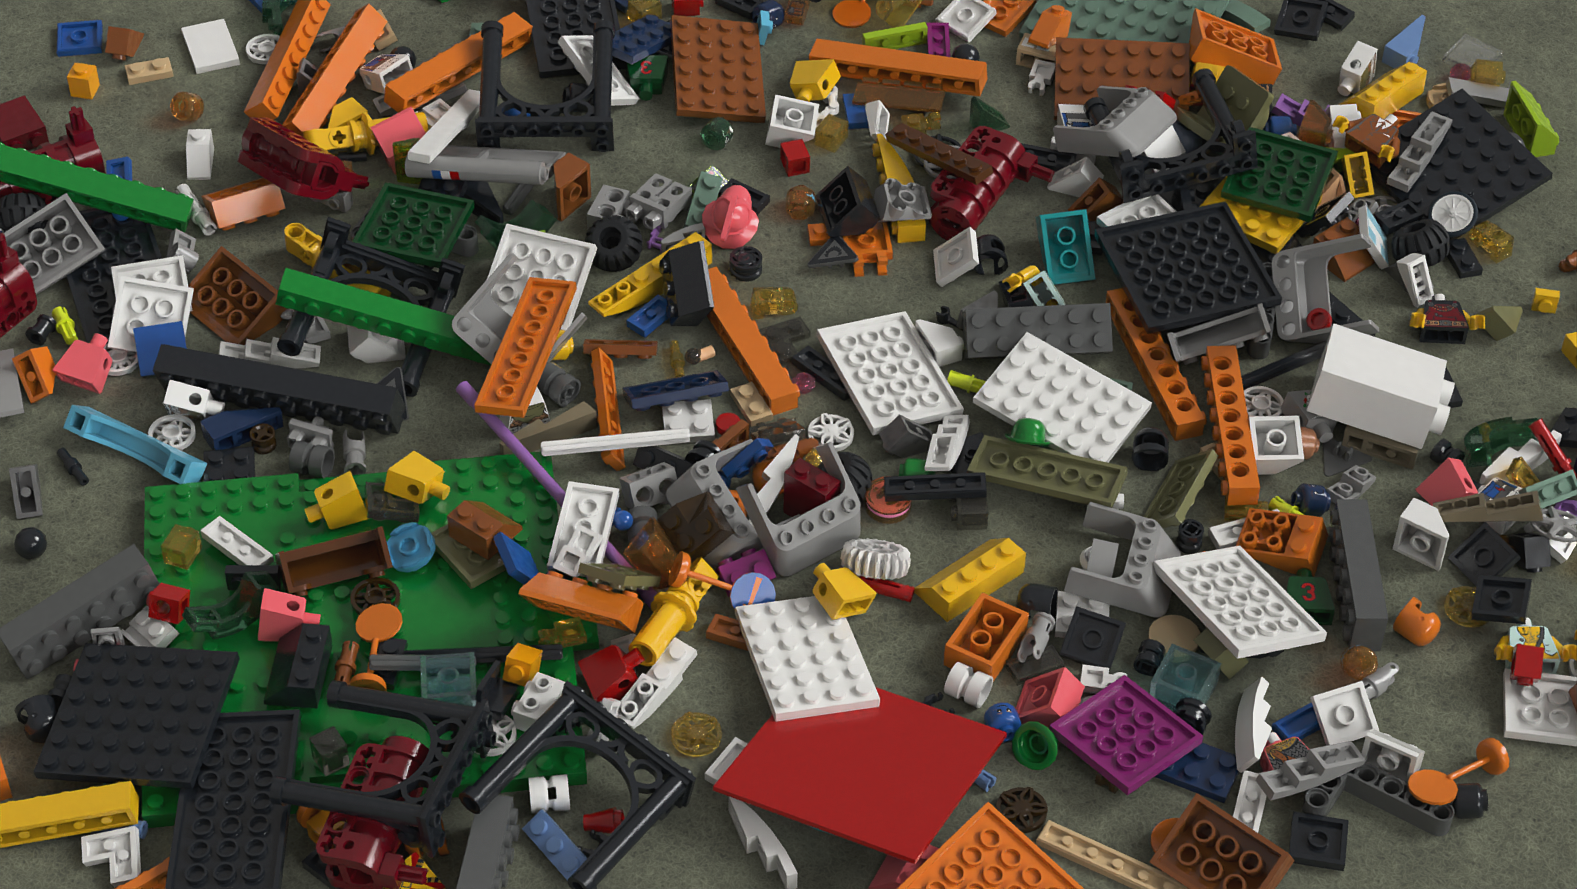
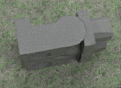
M655 173L636 193L629 196L630 205L626 208V218L632 222L642 219L643 225L650 230H654L657 226L665 229L668 226V222H672L680 211L689 210L692 200V188L675 181L672 182L671 179ZM659 182L663 183L664 185L659 187Z

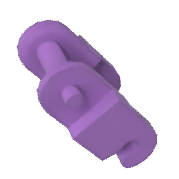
M657 226L650 234L647 248L651 249L654 247L660 249L661 253V244L655 243L657 240L660 242L663 240L657 237L661 232V226Z

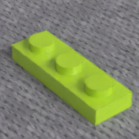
M925 22L863 33L862 45L899 49L926 44L928 27Z

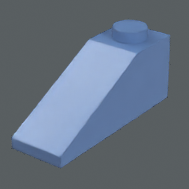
M1421 15L1385 45L1382 57L1383 63L1394 69L1407 62L1417 64L1419 60L1417 55L1426 16Z

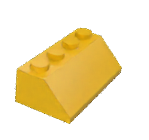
M1407 62L1388 71L1338 105L1357 104V111H1360L1361 118L1376 114L1385 119L1389 114H1393L1424 92L1427 70L1415 63Z
M1010 538L990 539L916 586L914 593L946 622H949L972 607L981 593L990 595L1024 573L1026 552Z

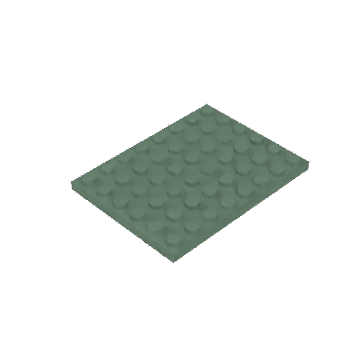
M1038 0L1022 26L1019 37L1023 38L1024 33H1032L1044 10L1053 5H1060L1065 10L1072 12L1069 33L1066 38L1189 43L1195 8L1221 18L1230 0ZM1189 58V75H1190V73H1191L1193 67L1195 66V64L1190 60V58Z

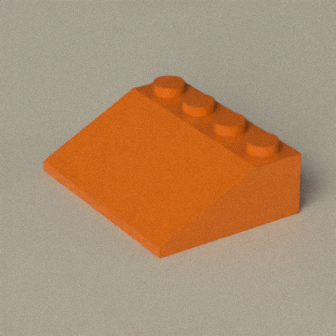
M1195 8L1189 40V56L1194 64L1202 62L1224 67L1230 65L1258 84L1275 83L1282 67L1274 39Z
M548 571L547 574L538 573L519 590L518 594L537 608L632 633L636 632L644 605L637 598L638 594L626 590H623L622 594L612 592L613 588L604 584H598L597 587L587 585L588 581L573 577L572 581L562 579L563 574L554 571Z

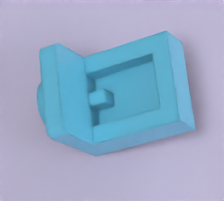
M760 10L757 20L760 45H765L767 35L772 33L773 21H770L769 11Z

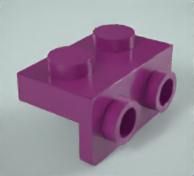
M755 548L741 553L742 558L733 561L732 557L719 562V567L714 570L719 575L721 581L731 585L742 574L749 572L761 573L770 580L776 578L765 549L757 552ZM725 589L727 596L730 597V591Z

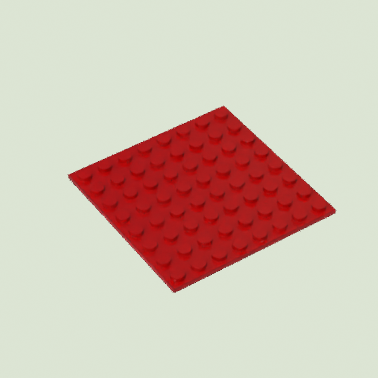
M875 687L880 697L879 707L775 722L772 714L714 784L713 791L916 864L1004 741L1007 732Z

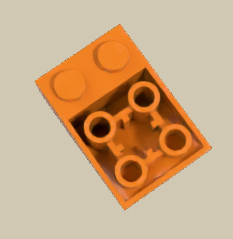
M1249 508L1236 546H1241L1253 559L1292 574H1296L1299 569L1308 568L1312 571V576L1314 577L1328 538V532L1322 517Z

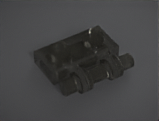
M780 418L777 422L767 424L760 422L756 423V426L749 427V437H752L753 441L756 438L769 439L773 445L789 442L795 434L799 436V439L806 438L805 428L797 423L796 418Z

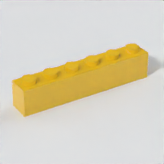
M127 781L1 803L0 848L138 824L139 796L132 782Z

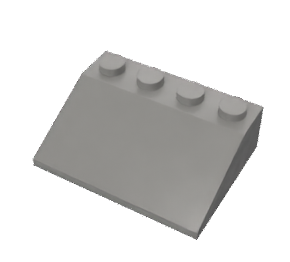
M67 193L3 233L5 234L7 246L17 251L19 262L29 272L36 295L105 251V248ZM44 220H48L44 229L39 228L28 233L29 226L31 227L39 221L42 223Z

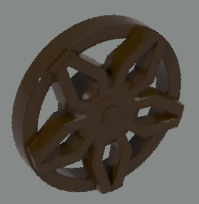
M375 577L365 579L353 588L350 596L351 606L358 615L370 606L380 603L391 604L398 608L400 604L399 588L394 582L386 578ZM378 584L385 585L389 588L381 589ZM367 587L366 593L358 594L360 590Z
M1018 787L1004 791L996 804V809L1009 821H1019L1022 826H1015L1022 833H1029L1039 829L1047 819V803L1031 787ZM1026 795H1027V796H1030V798H1029L1028 800H1025V799H1023V798H1024ZM1004 803L1007 808L1001 813V805ZM1042 815V817L1036 823L1033 824V817Z

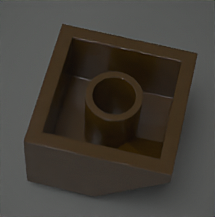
M708 491L676 503L657 519L677 553L679 554L681 551L688 553L691 557V562L699 557H706L735 533Z

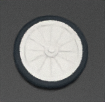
M1458 191L1441 194L1431 203L1428 211V219L1436 220L1443 225L1449 237H1457L1467 233L1473 228L1478 218V208L1475 201L1469 195Z

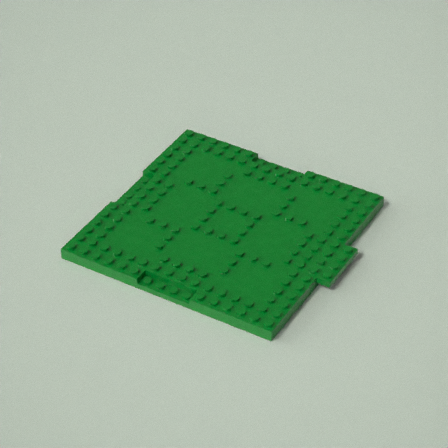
M541 451L530 452L554 479L552 457L542 456ZM514 454L432 461L443 468L442 483L450 486V492L445 500L433 496L423 504H418L384 491L387 472L352 475L370 519L336 529H329L325 518L310 523L304 509L318 504L314 493L316 488L337 477L299 480V474L294 473L145 487L144 558L149 563L159 584L165 583L190 590L189 613L179 624L168 622L180 634L166 648L238 652L240 660L221 713L300 709L302 717L294 780L341 788L357 749L367 743L382 745L384 739L390 736L408 737L422 743L429 749L430 736L423 727L413 721L348 709L332 708L327 705L328 687L335 678V664L340 659L343 642L350 641V650L353 641L360 646L355 661L357 666L356 672L351 676V679L359 673H367L372 643L362 640L356 632L355 623L359 615L351 606L350 596L353 588L358 583L369 579V574L307 589L308 595L301 596L306 599L305 612L321 614L320 625H330L333 644L318 709L264 705V697L279 642L258 641L260 610L264 591L228 590L225 567L226 565L238 564L203 539L200 530L221 516L273 554L274 562L270 565H277L274 555L278 552H286L370 531L383 526L387 542L391 537L390 533L406 523H418L427 527L432 533L448 524L447 515L464 500L484 502L522 526L523 530L512 540L528 550L538 572L546 574L548 572L547 563L559 521L557 502ZM435 550L430 561L417 571L400 572L392 567L384 570L385 575L379 576L380 578L391 580L399 588L400 604L398 610L402 614L403 623L400 630L392 638L407 640V650L515 646L517 643L524 645L562 644L563 658L561 660H541L539 673L564 682L569 681L574 686H577L573 651L599 649L597 623L535 607L518 594L520 588L524 585L511 577L507 570L470 589ZM567 575L568 580L572 581L573 577ZM578 576V577H577V578H581V579H584V580L587 579V577H582V576ZM281 579V589L275 591L286 593ZM588 581L587 585L592 586V582ZM378 584L381 589L389 588L385 585ZM367 587L360 590L358 594L366 593ZM501 662L500 678H503L505 662ZM476 663V669L473 672L400 671L395 689H387V692L475 706L477 687L493 663ZM520 685V693L518 694L514 702L516 700L521 699L525 688L524 686ZM514 702L512 703V705H511L510 708L508 709L507 713L505 714V715H507L508 717H510L512 720H513V716L511 715V710H512V706H513ZM582 725L580 727H572L576 736H583ZM516 729V740L524 733V731ZM512 730L505 734L508 741L512 735ZM448 731L439 738L451 740L453 731ZM556 747L540 753L500 793L529 790L528 778L544 776L546 780H550L552 775L567 774L568 786L587 784L584 749ZM443 752V756L446 758L450 754V752ZM474 752L470 767H466L462 775L461 784L455 788L452 798L459 797V794L467 786H472L502 754L480 758V755ZM438 775L432 777L431 779L435 782ZM365 776L356 777L352 783L362 784ZM142 786V819L147 821L148 828L175 825L180 788ZM423 787L421 796L426 793L427 788ZM291 805L290 814H296L299 806Z

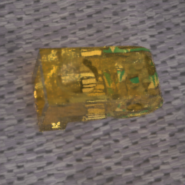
M1483 221L1468 232L1471 242L1491 254L1490 258L1496 264L1512 256L1514 237L1490 221Z
M753 288L750 307L753 318L756 320L763 319L764 315L794 314L798 309L795 292L791 288Z

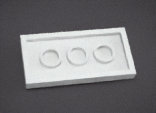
M593 35L561 36L558 44L589 86L593 70ZM612 62L611 106L636 104L640 98Z
M568 482L547 563V571L553 569L552 567L564 544L568 545L578 524L603 536L597 550L589 563H603L619 498V488Z

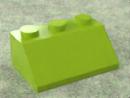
M1511 81L1503 113L1513 132L1522 138L1525 148L1535 157L1554 155L1556 146L1559 144L1557 132L1551 127L1549 119L1545 117L1540 104L1536 102L1533 95L1518 82Z

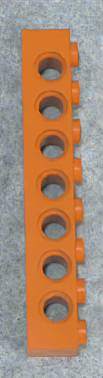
M1123 288L1107 291L1106 303H1110L1111 319L1175 441L1203 435L1204 425L1207 423L1204 411L1199 409L1195 394H1191L1187 379L1182 377L1178 362L1173 360L1169 345L1164 343L1161 331L1147 334Z
M1236 345L1207 346L1206 356L1201 357L1202 371H1206L1204 373V387L1209 388L1207 390V405L1212 407L1209 411L1210 423H1214L1212 438L1213 441H1217L1215 452L1218 455L1217 459H1220V462H1218V476L1223 477V480H1221V495H1226L1227 506L1258 505L1260 484Z

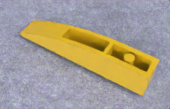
M877 134L876 143L872 145L873 156L878 157L876 159L877 172H881L879 176L880 186L888 178L896 179L902 185H907L910 182L914 183L905 163L892 145L887 142L882 134ZM925 219L890 222L891 234L896 235L897 243L925 241Z
M694 232L589 300L588 305L603 317L645 304L655 296L663 294L664 281L663 274L659 271V263L669 250L697 241H704L707 265H710L712 263V244L700 234Z

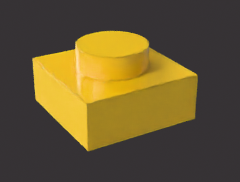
M1536 288L1531 310L1555 314L1560 291Z

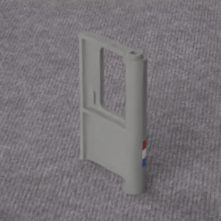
M447 145L430 164L411 161L407 155L405 173L407 177L543 185L554 175L555 162L565 156L566 152Z

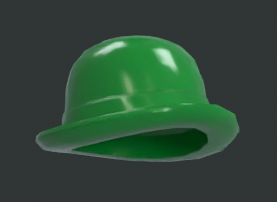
M1019 418L1015 422L1011 434H1005L1006 439L1019 444L1049 446L1051 444L1050 442H1045L1046 430L1044 424L1040 420L1033 418Z
M1028 721L1016 730L1012 739V752L1020 764L1032 770H1043L1049 767L1056 759L1058 740L1049 727L1037 721Z

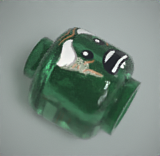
M715 117L702 128L700 136L707 148L721 150L732 140L734 132L732 125L726 119Z

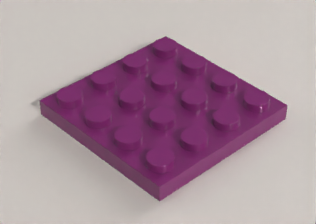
M1123 675L1049 726L1057 740L1127 796L1202 744L1203 741L1201 733L1126 675Z

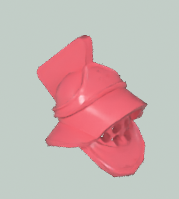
M733 185L727 188L716 201L706 205L702 214L705 235L711 243L722 249H736L744 246L751 240L758 228L759 219L752 210L751 196L747 189L741 185Z

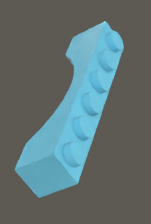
M72 405L63 427L83 438L134 457L158 471L162 476L179 484L200 482L207 466L206 462L87 406Z

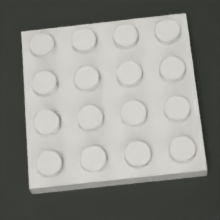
M506 224L487 279L510 252H513L518 259L494 285L491 292L493 301L512 317L529 277L576 282L577 290L560 329L566 331L572 324L597 251L596 245Z

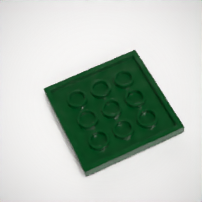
M1249 127L1248 130H1255L1258 168L1229 175L1221 190V198L1311 222L1337 159L1338 151Z
M385 182L352 242L411 263L439 268L442 258H448L474 209V200Z

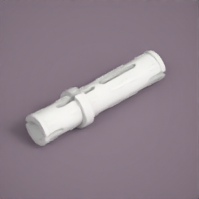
M187 184L177 186L178 190H175V194L180 192L194 199L191 220L199 225L204 235L213 234L217 226L211 220L209 211L202 207Z

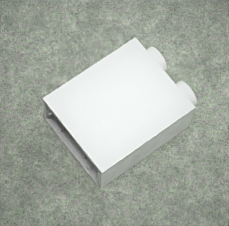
M1333 324L1318 364L1307 411L1422 449L1428 432L1438 435L1442 434L1449 416L1450 407L1448 404L1455 383L1444 380L1447 360Z

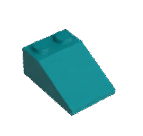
M1087 210L1044 214L1035 217L1045 271L1053 284L1095 280Z

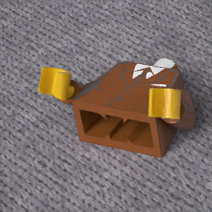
M1371 114L1366 118L1349 121L1344 116L1336 117L1332 126L1338 127L1341 134L1346 132L1345 147L1354 153L1367 151L1369 162L1380 168L1386 159L1388 162H1391V159L1399 156L1400 139L1398 138L1399 130L1396 127L1399 124V120L1395 115L1389 114L1385 119H1382L1376 114Z

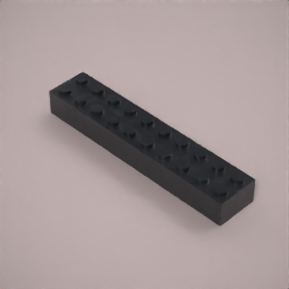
M161 344L153 367V372L165 391H167L169 381L174 380L210 391L213 400L235 403V405L241 408H249V406L258 407V409L279 407L282 414L288 417L300 415L313 421L318 416L336 426L348 424L352 425L355 429L363 431L370 428L384 435L399 433L406 411L405 403L397 387Z

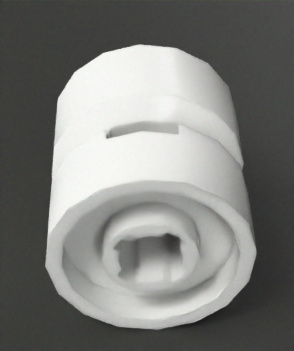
M957 662L947 677L944 692L956 699L964 697L965 703L980 708L989 696L993 685V677L981 671L974 673L972 667Z
M567 774L552 775L550 780H546L544 776L528 778L531 814L538 813L541 809L547 812L549 808H553L554 811L570 810ZM548 788L556 789V799L548 800Z

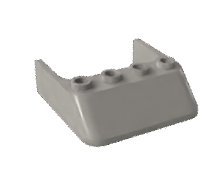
M1099 86L1097 88L1098 97L1104 100L1110 114L1093 127L1056 125L1053 127V132L1059 152L1119 157V151L1129 149L1132 157L1140 155L1177 120V116L1166 103L1146 87Z
M1363 234L1287 249L1274 255L1272 259L1273 283L1282 297L1281 305L1275 306L1278 335L1282 340L1311 344L1327 342L1332 325L1329 328L1312 331L1307 325V316L1316 308H1323L1331 315L1327 272L1328 262L1335 255L1370 248L1371 242ZM1372 320L1340 325L1367 335L1379 333V327Z
M510 252L452 320L453 331L490 364H492L512 318L493 301L491 292L494 285L518 259L513 252ZM581 313L554 343L547 363H550L588 319L585 314Z
M1257 304V307L1177 333H1167L1176 362L1183 361L1184 365L1198 361L1197 356L1206 354L1207 346L1236 345V348L1245 346L1243 341L1253 339L1254 343L1268 339L1267 334L1271 333V329L1263 304Z
M752 439L696 462L672 483L666 491V500L670 507L704 492H710L735 532L703 558L710 567L717 568L719 567V562L732 557L733 561L742 558L741 553L755 548L757 551L764 548L755 528L750 524L718 473L753 442ZM800 514L791 517L785 521H782L776 525H783L784 523L800 516Z
M832 442L821 444L816 449L827 473L841 481L840 494L783 525H775L769 520L751 483L736 488L774 570L780 576H791L842 549L845 542L852 539L857 540L860 536V501Z
M1089 502L1083 522L1084 527L1132 540L1124 573L1120 577L1111 578L1071 567L1064 591L1151 617L1164 616L1168 610L1172 590L1156 574L1153 563L1156 560L1181 556V552L1161 525L1155 520Z

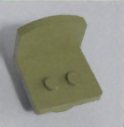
M1227 65L1218 78L1216 85L1234 120L1241 119L1245 131L1249 127L1263 130L1269 117V106L1274 99V95L1235 67ZM1202 105L1198 114L1177 106L1175 107L1174 112L1179 122L1207 141L1212 137L1215 127L1204 105ZM1221 136L1219 142L1225 143L1223 137Z

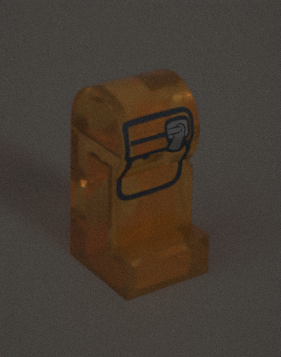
M788 0L785 22L804 25L810 0Z

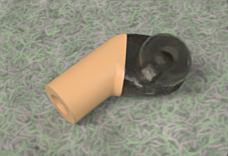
M712 345L702 349L690 348L685 353L686 361L692 365L716 356Z

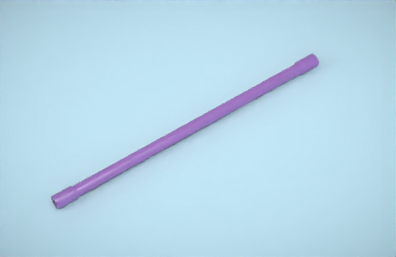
M463 381L457 386L456 392L475 410L474 404L479 394L467 381ZM478 413L562 507L566 494L565 491L496 415ZM608 540L605 551L606 558L611 563L633 568ZM649 587L648 590L637 588L636 591L640 594L641 599L651 609V602L654 600L657 592L652 587Z

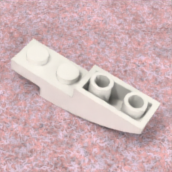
M674 637L648 673H642L621 700L616 718L623 719L632 729H635L649 718L683 680L682 674L697 656V650Z

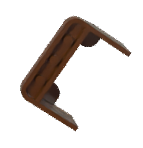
M383 526L286 552L281 551L274 555L276 563L279 565L285 592L300 597L308 595L307 589L366 574H369V578L385 575L384 570L393 567Z

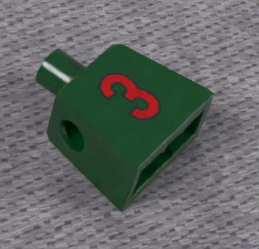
M649 55L634 64L626 62L628 84L636 94H639L641 100L648 101L652 99L653 95L662 94L668 75V55Z
M1308 568L1299 569L1296 573L1297 576L1288 578L1286 592L1319 625H1332L1335 606L1326 579L1323 577H1312V571Z

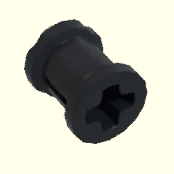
M40 314L37 318V323L26 330V337L31 343L42 346L46 342V337L49 333H53L56 330V321L49 315Z

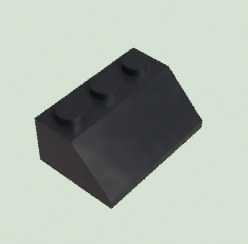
M849 166L815 195L830 237L864 234L880 220L867 180Z
M697 241L669 250L660 260L659 271L663 274L664 281L663 294L667 299L666 315L670 318L671 326H698L714 308L704 241Z
M303 623L279 638L264 697V705L318 709L333 646L330 625Z

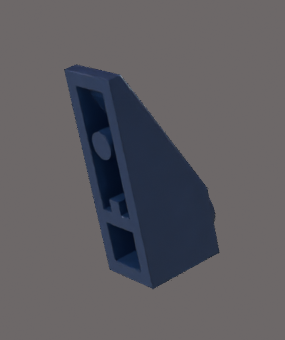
M279 407L222 411L200 421L203 438L212 450L232 449L251 441L250 431L258 424H269L274 430L284 427L282 412Z

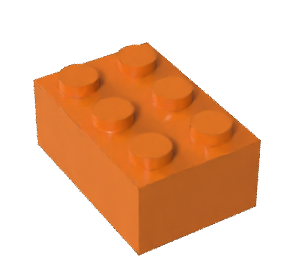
M981 593L946 643L944 666L952 669L957 662H961L972 667L974 673L981 671L992 676L994 682L1024 638L1028 627L1029 613L985 593Z

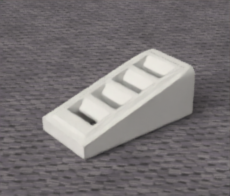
M880 100L866 103L865 110L870 135L875 141L877 134H882L886 139L885 134L888 132L890 113Z
M1412 253L1398 260L1397 266L1413 305L1418 308L1426 300H1431L1432 296H1434L1425 255ZM1424 290L1425 293L1419 296V292Z

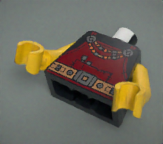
M1435 294L1431 300L1425 301L1423 308H1419L1411 314L1409 326L1413 328L1420 327L1419 342L1465 344L1468 330L1485 329V316H1470L1465 310H1462L1458 301L1446 300L1445 295Z

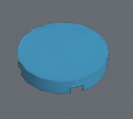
M411 522L402 524L390 533L391 537L388 539L387 546L392 566L397 571L407 573L417 571L425 566L433 557L436 549L435 539L427 527Z

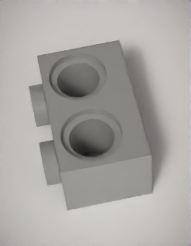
M603 184L587 213V231L593 226L595 221L601 220L602 217L608 215L625 217L626 208L630 205V192Z
M663 462L619 478L626 507L631 509L642 505L667 504L666 491L677 480L675 467ZM665 480L663 488L659 490L660 483ZM642 488V494L636 498L638 490Z

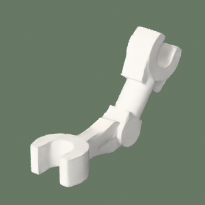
M836 86L823 99L825 103H828V106L821 113L818 112L816 131L822 128L825 119L839 113V103L837 102L838 88Z

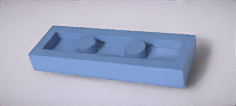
M542 809L522 828L567 881L587 860L579 848L548 813Z

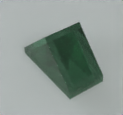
M975 96L971 98L969 123L973 129L979 126H987L1000 131L1010 127L1000 111Z

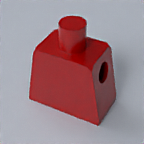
M611 645L578 661V664L594 700L602 702L603 698L620 700L624 697L638 679L633 668L644 662L645 659L637 647L626 654L617 645Z

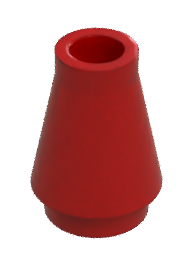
M616 807L591 814H584V831H591L593 829L596 832L611 834L625 819L623 809L617 810Z

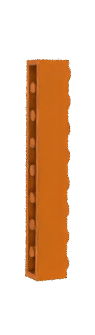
M297 0L244 110V113L249 118L266 117L273 120L278 118L297 78L296 74L300 60L303 57L306 58L330 8V3L327 0Z
M369 3L354 13L282 125L303 137V131L320 129L328 121L327 115L332 112L333 106L337 105L336 101L346 93L347 89L345 87L356 77V70L365 63L364 57L374 49L375 45L373 43L383 35V28L388 22Z
M513 12L498 21L504 27L502 59L530 43L533 26L518 14ZM481 31L455 44L443 53H439L427 62H423L413 70L407 71L399 78L388 82L385 86L384 102L398 113L409 107H412L414 110L480 72L483 47Z
M816 39L809 54V60L834 59L841 77L889 84L900 83L903 86L915 85L921 86L924 89H939V91L979 97L987 82V64L981 61L825 39Z
M717 266L708 269L714 308L707 317L747 380L753 382L772 411L773 416L798 408L800 391L797 384L792 383L787 369L779 363L776 352H772L769 348L767 338L760 334L755 320L750 319L746 306L741 305L738 295L734 289L730 288L727 277L720 273Z

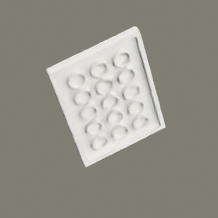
M906 311L817 329L816 337L872 435L879 434L899 414L920 425L943 420L947 415H963V406Z
M1028 332L1025 333L973 397L974 404L1012 426L1022 417L1040 420L1046 430L1045 442H1050L1051 444L1048 447L1055 451L1109 463L1151 409L1152 402Z
M1241 546L1156 560L1153 563L1156 574L1237 659L1324 642L1327 632Z
M815 596L735 607L736 619L739 621V627L775 722L879 707L880 697L846 617L832 620Z

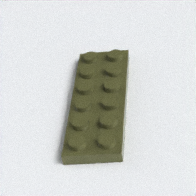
M984 435L967 469V473L985 472L987 482L1087 505L1089 502L1111 508H1113L1128 474L1127 467L1027 444H1019Z

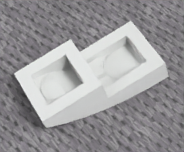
M578 524L568 545L564 544L552 568L568 576L578 577L580 575L578 573L580 563H589L603 536Z

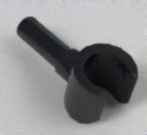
M942 306L941 313L936 312L937 321L940 324L949 323L957 327L958 321L951 317L949 307Z

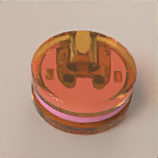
M884 477L873 480L870 488L866 489L865 509L867 514L875 521L885 524L898 523L907 518L911 512L912 500L885 502Z

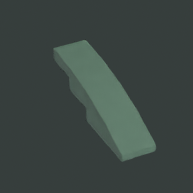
M1230 0L1221 16L1224 20L1257 33L1270 27L1271 22L1262 13L1238 0Z

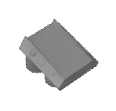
M888 178L884 184L875 189L873 200H875L880 216L878 223L931 219L932 214L925 186L912 182L902 185L898 180Z

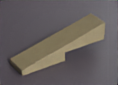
M582 401L546 424L537 419L513 435L529 452L541 449L540 445L543 441L568 439L597 428V414L590 405ZM503 441L499 442L500 455L513 454Z
M1538 491L1486 501L1484 493L1433 503V507L1438 509L1443 522L1543 521Z

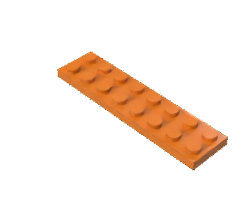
M529 277L474 404L475 413L524 418L577 290L576 282Z

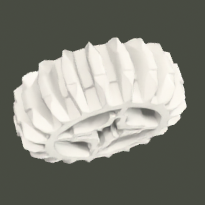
M852 539L845 542L841 551V565L843 568H849L857 576H864L866 578L883 580L902 578L907 575L911 562L910 552L907 548L894 542H887L886 540Z

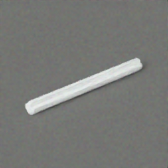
M688 428L543 441L540 447L542 456H555L690 442V431Z

